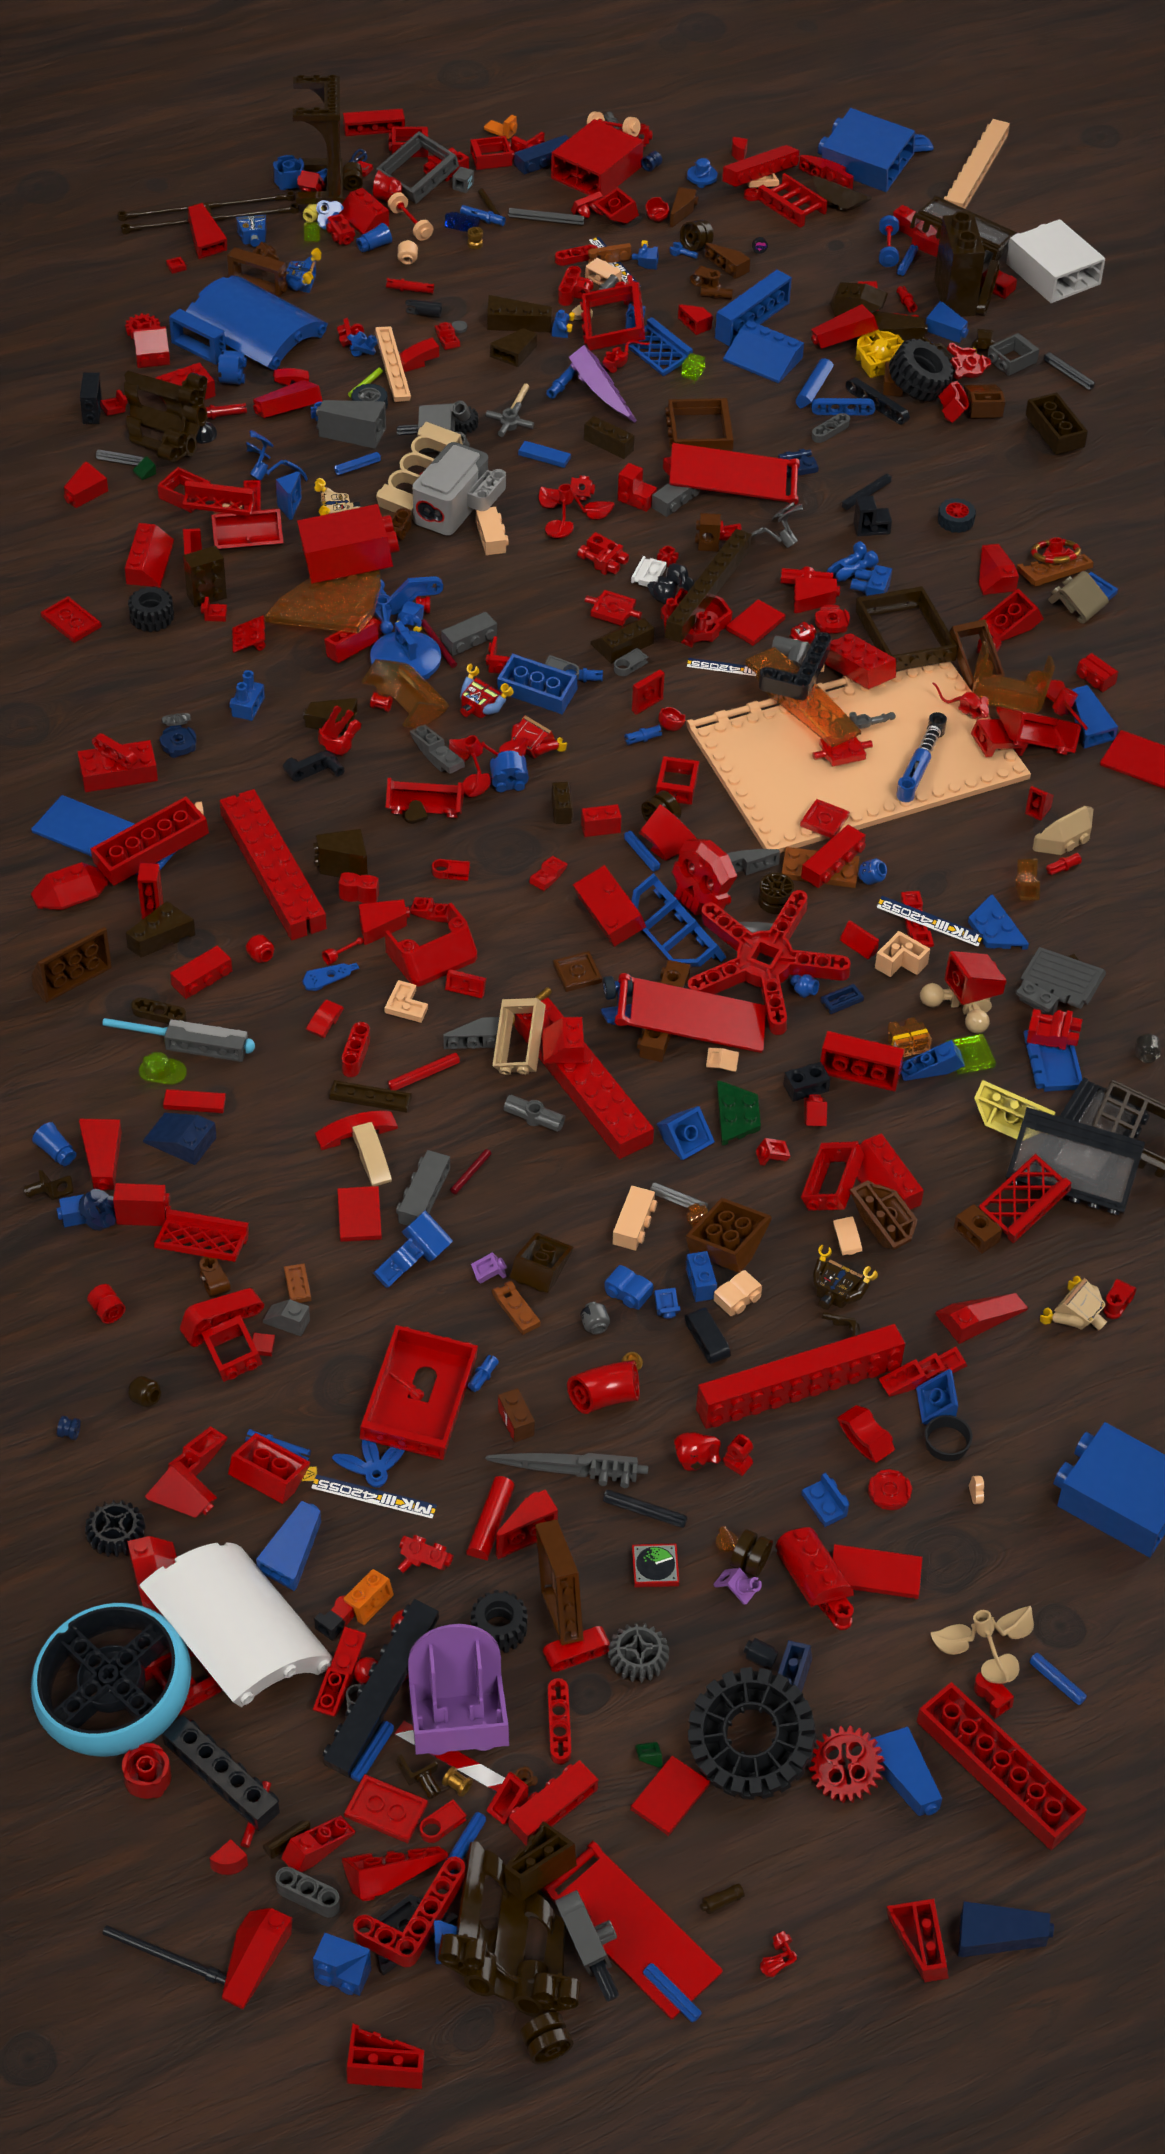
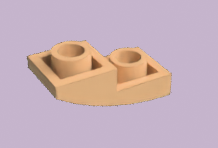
M853 1216L833 1220L842 1255H853L856 1252H861L862 1246Z

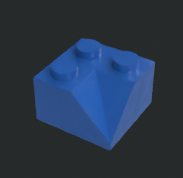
M324 1933L313 1957L315 1980L323 1986L329 1987L332 1985L337 1987L345 1994L360 1996L371 1972L370 1949Z

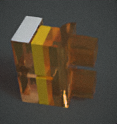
M913 1017L905 1021V1026L900 1027L896 1021L888 1024V1043H891L894 1047L905 1049L904 1057L911 1056L912 1053L915 1055L930 1050L932 1038L923 1022L918 1023Z

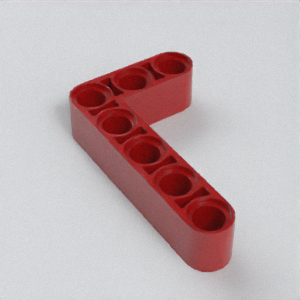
M455 1856L448 1858L444 1862L403 1933L369 1915H360L353 1923L355 1941L359 1945L400 1966H413L418 1961L434 1933V1921L442 1920L464 1882V1861ZM458 1870L459 1873L451 1874L449 1871ZM440 1889H445L448 1892L445 1894H440L437 1891ZM428 1909H434L436 1912L433 1914H428L425 1911ZM361 1928L370 1929L366 1933H362L359 1931ZM417 1929L424 1930V1933L415 1934L414 1931ZM385 1938L391 1940V1942L386 1944L381 1943L380 1941ZM405 1949L413 1951L411 1954L407 1955L402 1953V1951Z

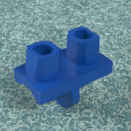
M359 331L356 335L349 334L347 336L352 343L350 350L353 356L359 357L362 353L371 355L376 353L374 347L378 342L374 335H370L367 338L363 332Z

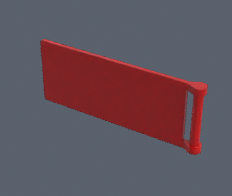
M672 443L669 484L784 501L789 504L794 502L796 505L799 499L797 496V483L800 460H788ZM787 466L791 467V493L789 496H786Z
M1120 730L1102 758L1100 765L1165 789V745Z
M627 973L619 975L620 991L618 1013L615 1016L616 1025H629L744 1050L763 1052L765 1005L631 977L633 993L631 1015L628 1018L625 1016L628 980H630L631 976Z
M592 1841L587 1845V1849L576 1858V1867L543 1887L541 1891L556 1904L555 1900L577 1890L594 1927L610 1920L617 1938L603 1945L607 1956L670 2019H674L680 2011L643 1974L644 1969L653 1963L691 2002L722 1974L723 1970L602 1851L596 1842ZM593 1856L599 1859L559 1895L555 1890Z

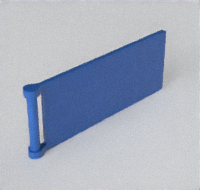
M61 795L31 830L34 834L92 857L90 848L133 826L134 823ZM176 852L156 863L159 864L160 870Z

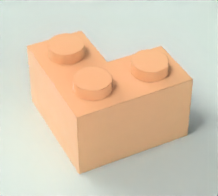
M898 931L877 952L875 969L891 977L902 966L918 975L928 965L930 948Z

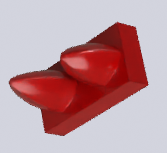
M599 191L576 200L571 211L574 215L579 213L589 218L591 208L603 216L604 214L593 204L601 199L603 195Z
M449 969L445 990L483 998L486 978Z

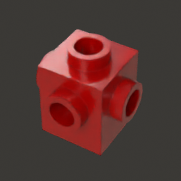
M580 475L579 478H571L572 491L576 493L579 500L586 501L587 498H591V494L594 495L595 484H593L592 480H589L588 476Z

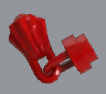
M785 1931L776 1934L772 1938L775 1950L782 1949L783 1953L776 1956L763 1957L760 1963V1971L766 1977H774L784 1967L797 1960L796 1953L789 1947L792 1938ZM786 1956L790 1960L785 1962L783 1960V1957Z

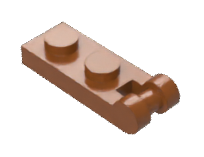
M627 243L590 249L588 251V256L590 257L588 263L590 264L596 258L607 263L631 260V245Z
M511 1280L504 1283V1286L501 1288L496 1287L492 1289L494 1298L522 1335L540 1327L541 1321L516 1290ZM508 1293L510 1297L505 1298L504 1295Z

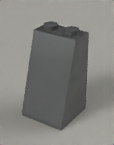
M323 400L316 410L319 437L376 448L386 430L385 402Z

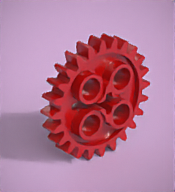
M840 1726L839 1733L831 1729L830 1737L824 1733L822 1734L824 1742L816 1741L819 1749H813L816 1757H813L811 1763L815 1765L809 1768L810 1772L816 1774L811 1779L814 1782L819 1781L816 1785L818 1790L824 1788V1796H828L831 1793L833 1801L838 1796L842 1803L845 1802L846 1797L852 1803H854L855 1796L863 1800V1792L871 1795L869 1788L871 1786L878 1788L874 1782L875 1779H883L878 1774V1771L885 1770L884 1766L879 1764L885 1761L883 1756L878 1755L882 1752L881 1747H875L878 1742L876 1739L870 1740L871 1735L868 1732L862 1736L863 1730L861 1728H858L854 1733L852 1726H849L847 1732ZM843 1744H846V1757L851 1762L848 1764L849 1775L851 1777V1784L849 1785L847 1784V1770L843 1767V1765L846 1764V1759L842 1747ZM856 1746H861V1753L853 1756L851 1754L852 1749ZM839 1750V1755L836 1759H829L831 1751ZM864 1769L865 1775L860 1779H856V1771ZM835 1773H842V1778L839 1782H832V1777Z

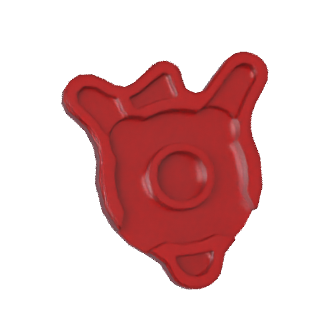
M950 343L947 346V350L955 356L950 360V363L955 368L953 376L958 380L962 377H979L984 370L991 366V360L984 355L980 356L977 354L974 348H961L954 343Z

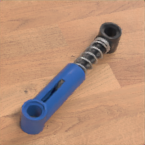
M935 712L929 716L927 731L919 748L915 750L903 777L898 781L896 796L902 802L913 801L915 791L931 760V751H933V747L936 745L935 742L945 734L947 717L943 713Z

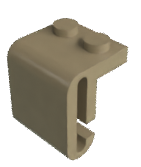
M1086 571L1080 572L1074 578L1068 577L1062 582L1064 586L1056 587L1051 591L1053 595L1048 598L1051 604L1060 599L1071 613L1077 610L1081 616L1076 620L1082 624L1086 623L1109 603L1108 597Z

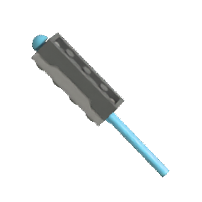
M107 1018L103 1019V1026L165 1036L166 1050L243 1062L245 1053H251L255 1049V1043L252 1039L248 1038L247 1031L172 1019L168 1027L165 1028Z

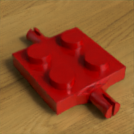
M604 590L597 598L588 595L585 598V602L594 605L590 616L623 626L630 616L638 619L642 616V612L633 610L636 605V599Z
M854 732L819 739L822 751L813 752L812 755L814 760L825 758L830 762L831 766L865 760L866 752L864 749L872 748L873 743L871 740L860 742Z

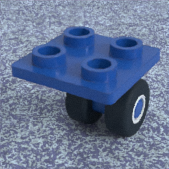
M606 976L603 978L605 998L610 1000L615 999L617 996V1006L602 1008L601 1014L607 1023L616 1025L615 1016L618 1013L620 983L614 981L613 976ZM631 977L628 980L627 997H631L633 993ZM631 1004L626 1005L625 1016L628 1018L631 1015Z

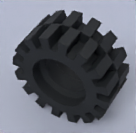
M468 406L471 415L467 421H459L455 418V432L467 434V432L472 433V430L475 431L478 428V412L476 409L473 408L471 410V406Z

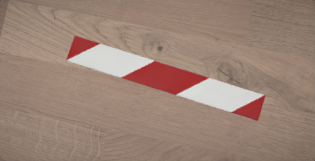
M403 1721L394 1734L415 1745L413 1725ZM448 1751L442 1755H433L496 1792L505 1777L459 1751Z

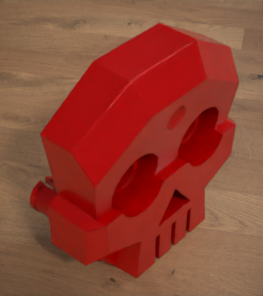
M683 588L679 590L675 598L667 599L666 604L661 608V619L664 622L665 629L667 619L688 593ZM715 596L704 612L696 614V623L683 639L682 644L685 643V645L692 648L695 642H713L719 636L720 631L726 628V625L732 620V610L723 598Z
M694 838L686 840L680 849L679 859L674 863L671 872L677 883V890L673 896L680 900L695 915H701L702 906L709 902L715 903L724 909L726 905L731 903V896L728 895V891L737 878L728 854L711 840Z

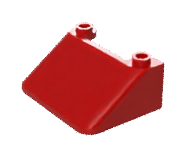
M1000 706L996 707L1009 739L1013 740V744L1023 746L1024 743L1055 748L1057 753L1067 755L1068 752L1075 753L1081 724Z

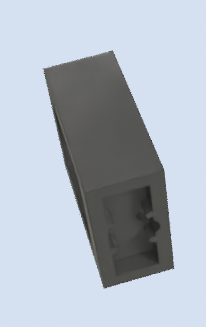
M1019 333L989 346L988 358L991 360V363L1008 376L1037 363L1039 349ZM1013 350L1021 355L1012 361L1004 356Z

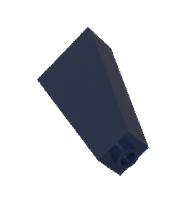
M964 1901L960 1918L958 1957L1045 1947L1048 1938H1053L1054 1923H1050V1913Z

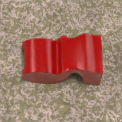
M738 1434L728 1445V1452L723 1457L725 1466L741 1476L753 1464V1460L749 1456L753 1450V1444L749 1438Z

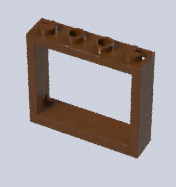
M727 398L668 399L665 416H668L666 423L668 437H671L669 438L670 448H672V443L733 451L734 439ZM720 414L724 438L677 439L674 415Z
M557 1519L535 1524L541 1593L560 1643L565 1645L583 1641L579 1572Z

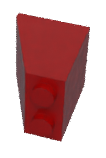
M949 952L944 980L962 1005L1004 993L1006 978L1001 974L996 963L991 960L988 954Z

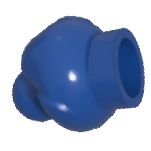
M804 974L803 976L793 975L790 979V984L800 997L816 995L819 990V981L814 980L809 974Z

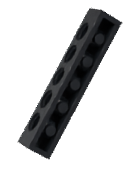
M182 1715L162 1733L164 1745L258 1831L263 1829L280 1813L278 1797L271 1791L268 1793L263 1788L261 1781L256 1777L252 1778L240 1762L235 1763L231 1759L229 1752L224 1748L220 1749L209 1734L205 1735L202 1733L194 1720L191 1719L189 1721ZM220 1770H227L226 1772L219 1773ZM237 1784H242L241 1787H234ZM252 1799H259L256 1802H250Z

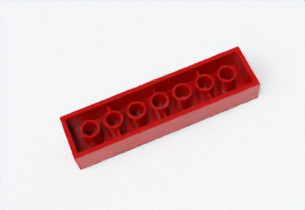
M952 1682L919 1709L916 1722L1050 1850L1054 1849L1083 1823L1087 1809Z

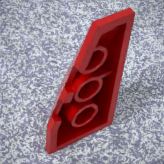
M437 1846L410 1849L408 1854L388 1851L385 1857H373L372 1853L342 1858V1864L352 1893L362 1901L374 1900L375 1896L389 1892L448 1858V1852Z
M273 1908L249 1911L237 1929L222 2000L241 2009L245 2008L291 1936L292 1917Z

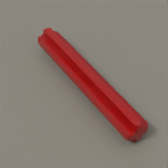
M454 1052L389 1080L388 1087L390 1090L395 1091L458 1064L460 1058Z

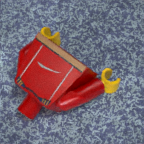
M526 715L520 722L512 726L511 740L528 738L529 740L524 756L528 755L535 759L549 751L558 750L563 752L566 750L567 742L562 743L563 739L561 737L555 741L551 730Z

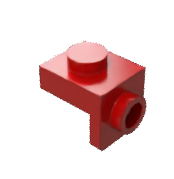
M116 390V397L101 400L100 406L107 416L124 413L128 403L127 397L123 395L121 390Z

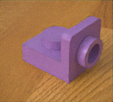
M493 1252L471 1264L476 1279L480 1284L498 1274L502 1278L507 1277L504 1270L507 1268L504 1260L501 1257L498 1258Z

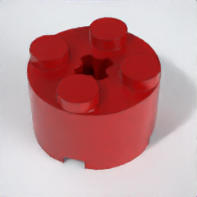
M144 1743L125 1754L122 1761V1771L127 1791L143 1799L161 1797L171 1781L170 1762L163 1749L154 1743Z

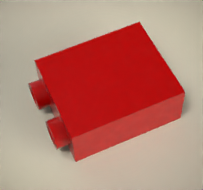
M593 119L552 152L551 179L587 195L600 191L604 197L642 167L641 160L643 158L644 141L611 125Z
M378 504L297 520L311 583L393 567L391 553L400 552L391 515L381 516Z

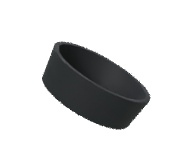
M938 1416L932 1419L926 1426V1447L930 1454L939 1460H959L966 1454L972 1443L973 1436L969 1425L956 1416ZM937 1428H954L964 1436L966 1448L957 1453L941 1452L931 1445L928 1437Z

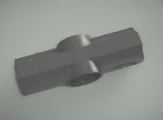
M511 1094L507 1097L504 1105V1111L524 1118L530 1126L542 1125L558 1132L562 1129L565 1121V1115L543 1107L542 1102L539 1100L527 1101Z

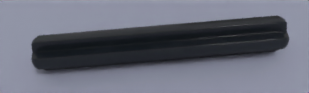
M1051 352L1044 355L1046 362L1086 389L1091 390L1094 388L1095 382Z
M884 474L843 500L842 508L848 510L856 505V497L870 496L889 484L892 477L889 474Z
M606 1490L603 1496V1501L681 1528H684L687 1523V1516L611 1490Z

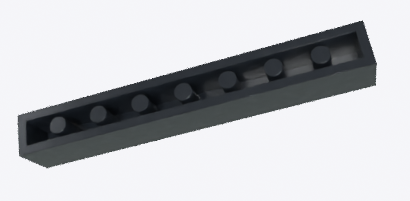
M416 1599L413 1600L411 1605H406L402 1613L404 1618L400 1624L397 1623L391 1632V1636H393L389 1644L385 1643L380 1651L381 1658L378 1664L374 1663L368 1673L370 1678L366 1684L362 1683L357 1692V1696H359L355 1704H350L345 1714L347 1718L344 1724L340 1723L334 1733L336 1738L332 1745L328 1744L323 1752L322 1756L324 1757L325 1766L350 1778L353 1768L367 1748L409 1673L408 1657L411 1648L421 1636L433 1630L439 1619L438 1610Z

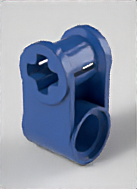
M629 304L626 313V329L636 327L634 306L632 304ZM643 306V317L645 316V306Z

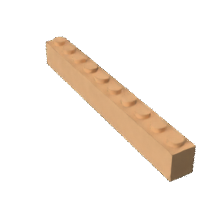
M993 119L990 124H987L986 131L982 133L981 140H978L976 148H973L971 156L968 157L967 163L963 165L962 172H959L957 180H954L953 186L949 189L948 195L944 197V200L966 209L1007 139L1010 123Z

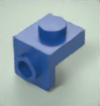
M676 1288L654 1291L657 1316H663L664 1319L676 1317V1314L681 1311L680 1306H678Z

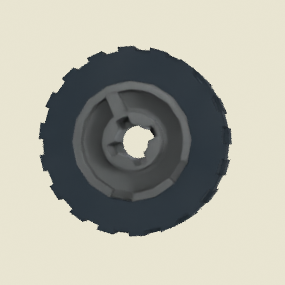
M362 384L357 386L351 394L352 401L385 402L386 409L388 408L387 391L380 385Z

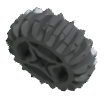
M635 1623L633 1628L628 1624L625 1626V1630L619 1628L617 1635L613 1634L612 1642H610L608 1647V1658L611 1659V1667H615L616 1674L622 1672L623 1679L630 1676L632 1682L635 1678H639L642 1683L645 1677L651 1681L653 1675L658 1677L660 1670L664 1671L666 1663L669 1661V1646H667L666 1638H662L661 1631L655 1633L654 1626L648 1629L646 1623L642 1627H638V1624Z

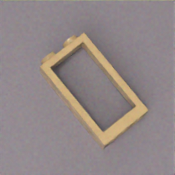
M538 998L502 999L492 1065L499 1073L510 1075L511 1072L528 1074L529 1072L537 1071L546 1007ZM533 1013L526 1062L507 1063L514 1014Z

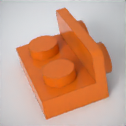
M372 1569L344 1597L345 1603L354 1608L357 1621L362 1625H365L394 1596L390 1579Z

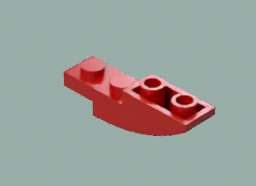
M800 155V170L811 176H819L853 189L854 176L846 172L845 166L816 156Z
M344 1627L331 1666L326 1671L313 1711L336 1717L346 1697V1691L354 1678V1667L360 1660V1654L367 1637L366 1633Z

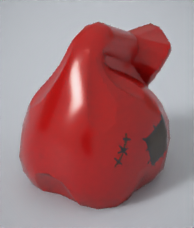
M686 1432L674 1439L677 1457L683 1468L687 1471L701 1469L706 1462L718 1464L721 1461L719 1455L721 1442L714 1436Z

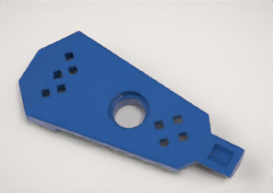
M343 963L309 970L304 976L303 985L306 990H320L328 984L349 976L351 971L359 969L357 963L350 965Z

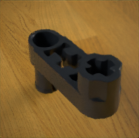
M327 750L299 762L291 757L283 764L284 771L293 781H300L327 768H330L335 776H341L345 772V768L337 761L338 759L335 754Z

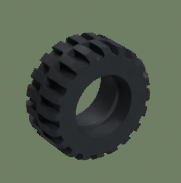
M910 339L903 342L889 362V372L892 380L895 381V384L904 393H908L912 398L916 397L917 400L932 401L939 398L938 396L953 379L952 364L949 363L948 357L944 355V352L937 349L935 345H931L930 342L922 341L921 339Z

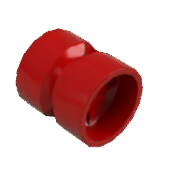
M101 1284L88 1294V1303L97 1311L96 1314L103 1323H113L125 1313V1305L109 1284Z

